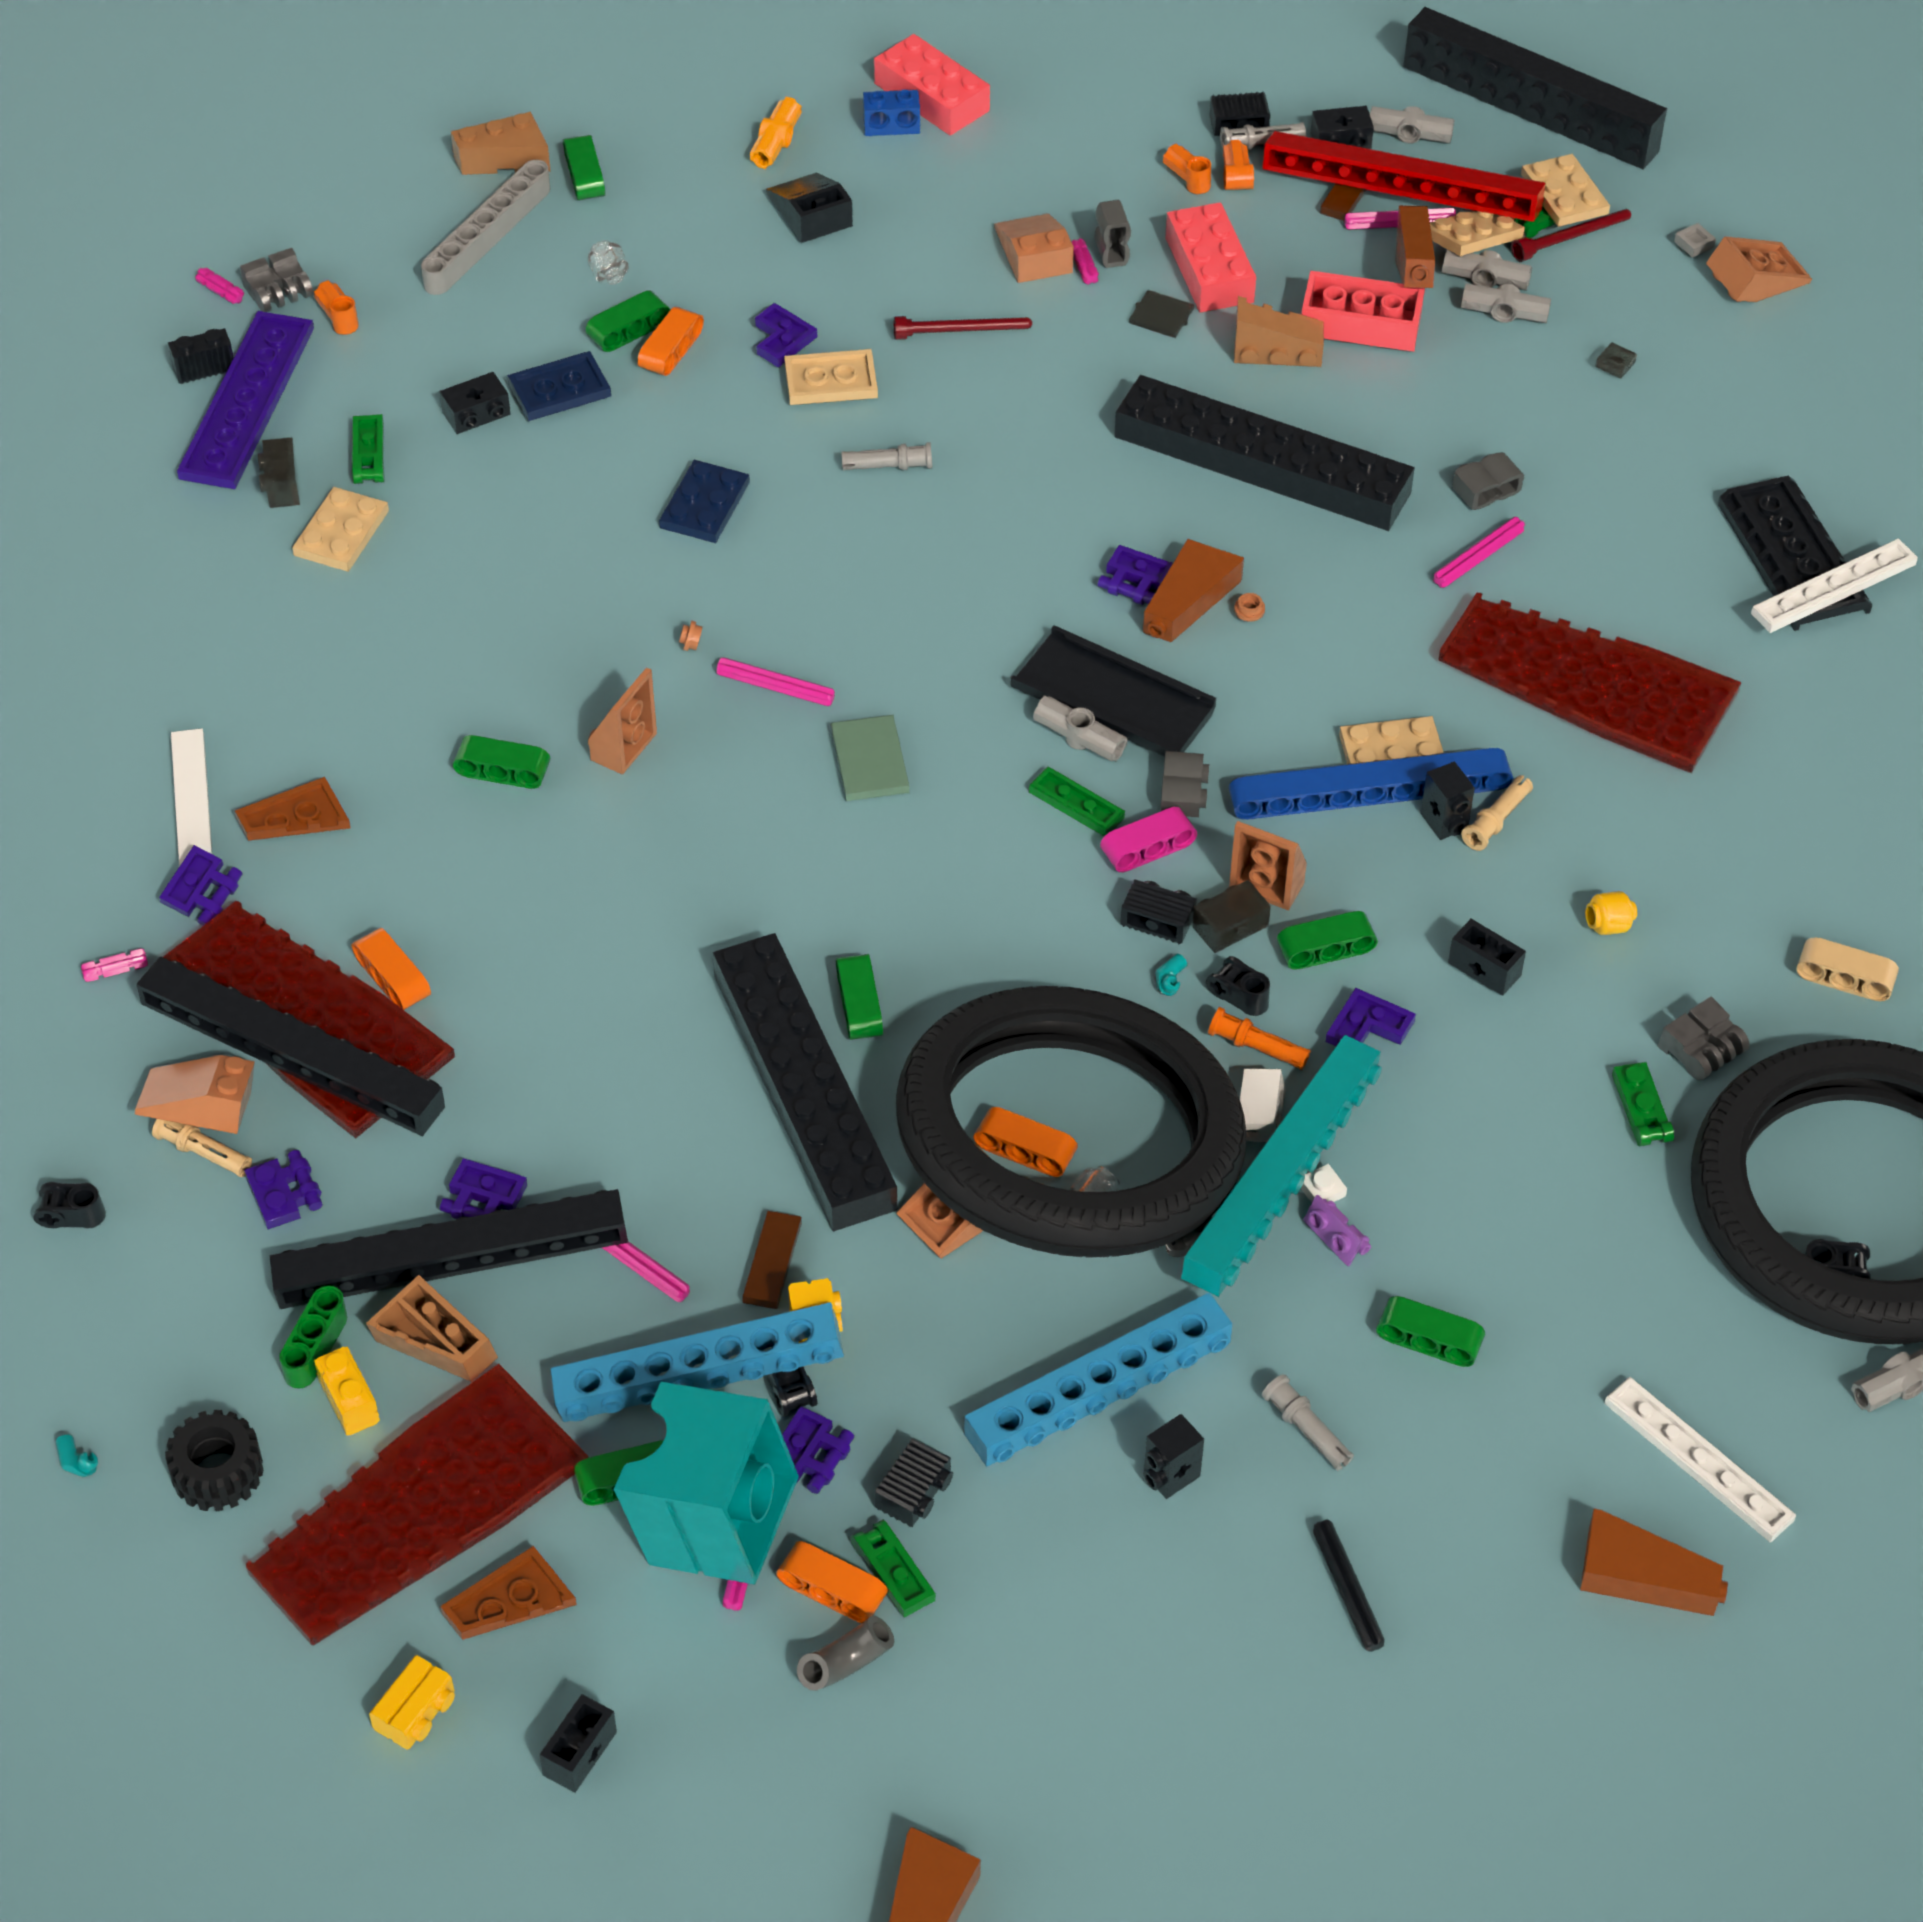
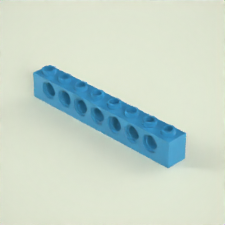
M1207 1293L965 1415L964 1435L986 1467L995 1462H1004L1011 1458L1015 1452L1027 1446L1038 1445L1046 1436L1058 1430L1064 1431L1071 1428L1076 1421L1089 1414L1096 1415L1102 1412L1107 1405L1119 1399L1130 1398L1138 1389L1150 1383L1157 1384L1161 1382L1168 1374L1180 1368L1185 1369L1192 1366L1199 1358L1211 1352L1218 1353L1231 1342L1233 1323L1213 1296ZM1187 1334H1195L1197 1336L1192 1337ZM1158 1349H1164V1350H1167V1351H1166V1352H1160V1351H1157V1350H1158ZM1132 1364L1136 1365L1137 1367H1128L1126 1365ZM1096 1380H1105L1107 1382L1099 1383ZM1072 1395L1076 1398H1066L1064 1396ZM1035 1411H1043V1412H1045V1413H1044V1414H1036V1413H1034V1412H1035ZM1010 1426L1015 1429L1005 1430L1003 1429V1427Z
M829 1302L552 1367L551 1375L555 1405L563 1422L582 1421L593 1415L616 1413L623 1408L640 1404L650 1405L660 1382L703 1389L723 1388L730 1383L743 1380H757L764 1375L781 1371L791 1372L802 1366L815 1363H829L834 1359L844 1357L838 1320L832 1303ZM803 1339H807V1340L804 1341V1342L798 1343L799 1341H801V1340H803ZM768 1347H772L770 1350L763 1351ZM737 1355L735 1358L729 1359L731 1356ZM666 1372L664 1375L658 1376L660 1373Z

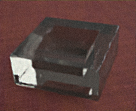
M1611 342L1597 358L1596 367L1621 379L1635 364L1637 354Z

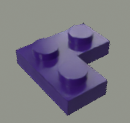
M773 303L755 317V326L770 335L757 345V355L778 368L785 363L784 356L797 354L818 337L817 328L776 303Z
M1355 988L1328 1030L1325 1042L1337 1046L1343 1036L1346 1035L1363 1043L1368 1034L1372 1032L1401 1045L1415 1022L1416 1013Z

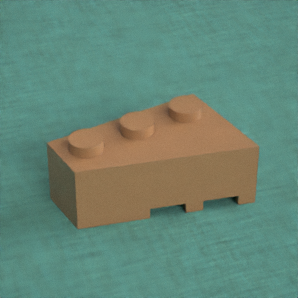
M531 112L451 131L454 159L462 175L498 174L497 169H515L516 173L525 163L531 160L546 162L549 172H551L548 145Z
M1238 296L1234 363L1321 367L1324 347V321L1291 311L1287 315L1272 310L1271 305L1263 304L1262 307L1247 303V298Z
M420 1275L366 1322L376 1342L471 1382L498 1358L490 1340Z

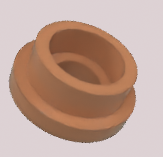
M1245 593L1236 601L1234 612L1241 620L1257 621L1265 613V604L1259 595Z
M691 620L689 626L683 625L679 643L684 644L683 650L688 651V649L696 650L701 636L702 626L695 625L696 621Z

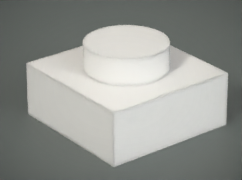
M1329 1164L1304 1175L1305 1179L1301 1189L1311 1203L1316 1195L1333 1202L1346 1197L1347 1187Z

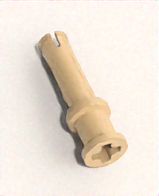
M1517 776L1490 808L1482 809L1477 813L1475 822L1472 825H1467L1461 832L1462 839L1468 847L1476 851H1482L1487 847L1491 836L1498 834L1502 830L1503 821L1533 790V784L1530 779L1526 778L1520 785L1524 776Z
M156 1119L153 1125L152 1136L158 1140L165 1139L175 1144L177 1150L181 1152L192 1151L241 1178L245 1176L244 1170L251 1168L252 1158L244 1156L223 1143L200 1133V1129L197 1126ZM211 1148V1149H213V1150H215V1151H217V1152H219V1153H221V1154L227 1156V1158H224V1157H222V1156H220V1155H218V1154H216V1153L210 1151L209 1149Z

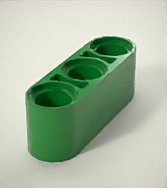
M585 135L563 139L565 158L576 199L583 200L605 196L603 175L592 136Z
M651 290L643 291L592 317L588 321L585 331L605 352H611L654 331L671 309Z
M469 735L462 739L453 762V768L458 774L467 778L535 789L541 786L551 758L547 751L537 746Z
M1353 911L1293 925L1282 930L1277 936V942L1289 968L1294 970L1363 955L1373 950L1378 943L1367 915L1362 911Z
M864 954L836 958L837 979L849 1040L883 1036L882 1016L870 955Z
M324 1286L314 1292L281 1350L279 1357L284 1379L292 1388L300 1389L312 1384L317 1377L314 1361L318 1357L330 1353L347 1322L348 1317L343 1293L335 1286Z
M1393 1296L1388 1299L1376 1328L1378 1335L1390 1343L1461 1367H1470L1474 1364L1485 1337L1483 1327L1472 1320L1400 1296Z
M664 1440L589 1457L578 1462L574 1467V1472L582 1502L586 1505L595 1506L617 1501L618 1497L614 1487L624 1465L652 1455Z

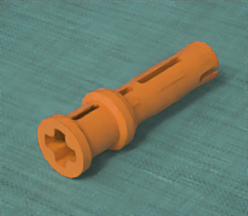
M1222 1007L1217 1009L1208 1030V1035L1214 1036L1217 1034L1233 1041L1236 1047H1244L1246 1045L1301 1070L1304 1069L1311 1053L1310 1049L1293 1044L1290 1041L1253 1026V1022L1248 1018L1242 1020L1225 1013V1009Z

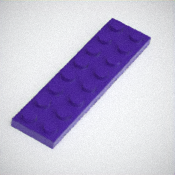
M257 311L177 470L179 480L236 489L314 330L313 320Z

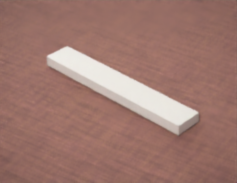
M1898 538L1754 605L1751 614L1769 633H1772L1915 566L1918 557Z
M203 728L171 732L179 867L193 845L212 854Z
M1631 1377L1627 1378L1606 1397L1604 1403L1770 1543L1794 1522L1796 1514Z

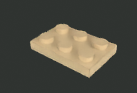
M1573 153L1522 166L1521 176L1524 179L1546 183L1543 207L1557 227L1609 214L1610 204Z
M1475 210L1459 212L1457 215L1448 218H1438L1430 223L1432 241L1458 256L1523 238L1525 228L1514 222L1511 217Z
M872 349L784 356L790 405L878 398Z
M333 487L292 547L294 556L349 572L389 512L388 502Z
M1433 716L1340 726L1339 736L1347 765L1444 754Z

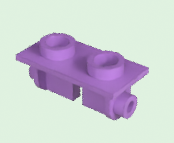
M1319 1195L1315 1196L1303 1221L1347 1266H1350L1357 1253L1365 1255L1371 1249L1370 1239L1363 1235L1354 1225H1347L1348 1218L1336 1207L1333 1201L1322 1199Z

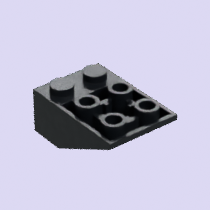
M817 172L766 189V193L801 243L853 226L852 199L839 182Z

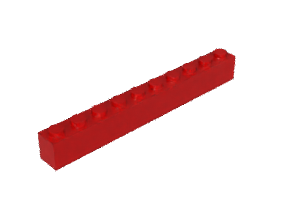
M1274 131L1265 142L1262 168L1264 170L1532 222L1535 221L1542 210L1546 184L1540 181Z

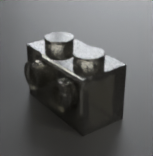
M293 437L262 440L263 453H258V463L260 471H264V474H259L261 492H267L270 508L300 505L298 469Z

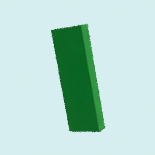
M1049 766L1029 785L1030 794L1102 836L1113 831L1125 818V810Z

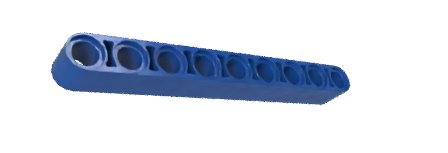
M1489 748L1245 776L1233 780L1229 784L1228 789L1235 816L1239 819L1248 820L1423 799L1427 772L1454 761L1475 787L1474 793L1505 789L1512 783L1513 775L1505 751L1500 748Z

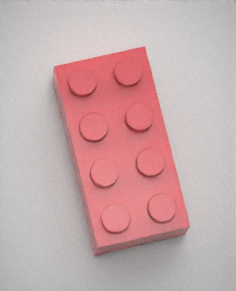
M912 34L874 58L875 85L884 91L918 90L920 115L950 136L990 111V84L915 34Z
M1222 203L1167 212L1165 239L1199 313L1237 306L1238 296L1247 298V303H1254L1256 275Z
M1310 270L1301 315L1324 321V339L1414 352L1422 315L1425 288H1404L1402 283Z

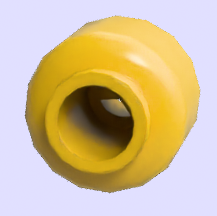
M1623 891L1595 894L1590 903L1586 905L1585 917L1588 926L1599 935L1625 933L1632 927L1633 920L1637 917V907L1635 902L1630 900Z

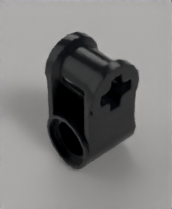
M1234 956L1227 957L1223 962V967L1216 974L1212 973L1206 979L1207 987L1213 995L1234 1005L1245 1014L1258 1016L1265 1013L1269 1008V978Z
M48 1182L40 1187V1206L35 1210L33 1216L34 1221L45 1228L79 1227L88 1229L94 1228L104 1221L106 1210L97 1188L92 1184Z
M1816 1239L1807 1245L1805 1255L1812 1260L1845 1274L1871 1279V1274L1867 1271V1261L1870 1258V1249L1867 1245L1858 1242L1845 1243L1824 1239Z
M803 1366L791 1372L781 1371L767 1375L776 1404L783 1417L789 1415V1411L800 1408V1406L810 1405L814 1407L818 1405L813 1383Z

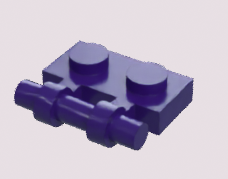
M1119 545L1107 563L1106 573L1113 575V577L1109 578L1101 575L1098 587L1107 589L1108 593L1114 596L1121 594L1130 597L1134 603L1140 605L1144 603L1149 604L1155 594L1150 592V589L1157 590L1173 563ZM1128 580L1137 583L1138 586L1135 587L1124 582Z
M193 845L159 899L162 904L187 917L191 915L195 907L201 909L203 912L197 919V922L204 927H209L214 918L217 919L222 913V905L230 894L233 895L239 887L237 882L243 873L235 867H231L227 875L220 873L219 871L224 865L222 859ZM213 883L218 886V889L212 898L208 899L203 895L210 884Z
M293 1150L288 1154L287 1157L290 1165L281 1169L276 1158L244 1170L267 1230L300 1219L298 1209L300 1206L308 1204L311 1211L319 1210L323 1206L320 1199L322 1192L318 1183L311 1178L310 1173L312 1169L308 1160L302 1157L299 1150ZM298 1181L300 1188L291 1192L288 1184Z
M463 1158L449 1184L450 1193L458 1196L455 1201L443 1198L440 1204V1211L451 1214L453 1219H458L460 1217L490 1214L501 1208L505 1210L516 1209L528 1186L527 1177ZM472 1200L485 1203L487 1205L483 1210L477 1207L470 1206V1203Z
M800 1406L782 1436L799 1476L797 1483L802 1475L806 1473L812 1476L806 1486L807 1489L814 1494H819L824 1485L830 1484L835 1475L833 1470L839 1461L845 1460L851 1450L849 1445L855 1436L847 1429H843L838 1437L829 1434L833 1428L832 1420ZM820 1448L828 1451L822 1462L813 1459Z

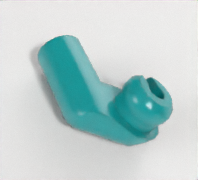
M1175 954L1159 967L1155 973L1157 988L1166 996L1174 995L1180 988V981L1177 982L1176 975L1187 967V961L1181 954Z
M62 1435L56 1439L59 1460L63 1470L80 1477H87L96 1472L98 1458L94 1453L91 1452L89 1456L87 1452L77 1453L72 1435Z

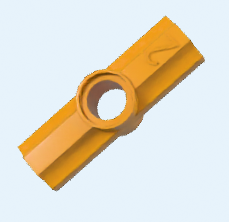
M785 97V99L780 100L770 118L765 117L762 120L759 128V137L750 151V160L757 167L766 169L769 165H773L782 147L788 148L790 145L793 128L802 113V106L794 98Z

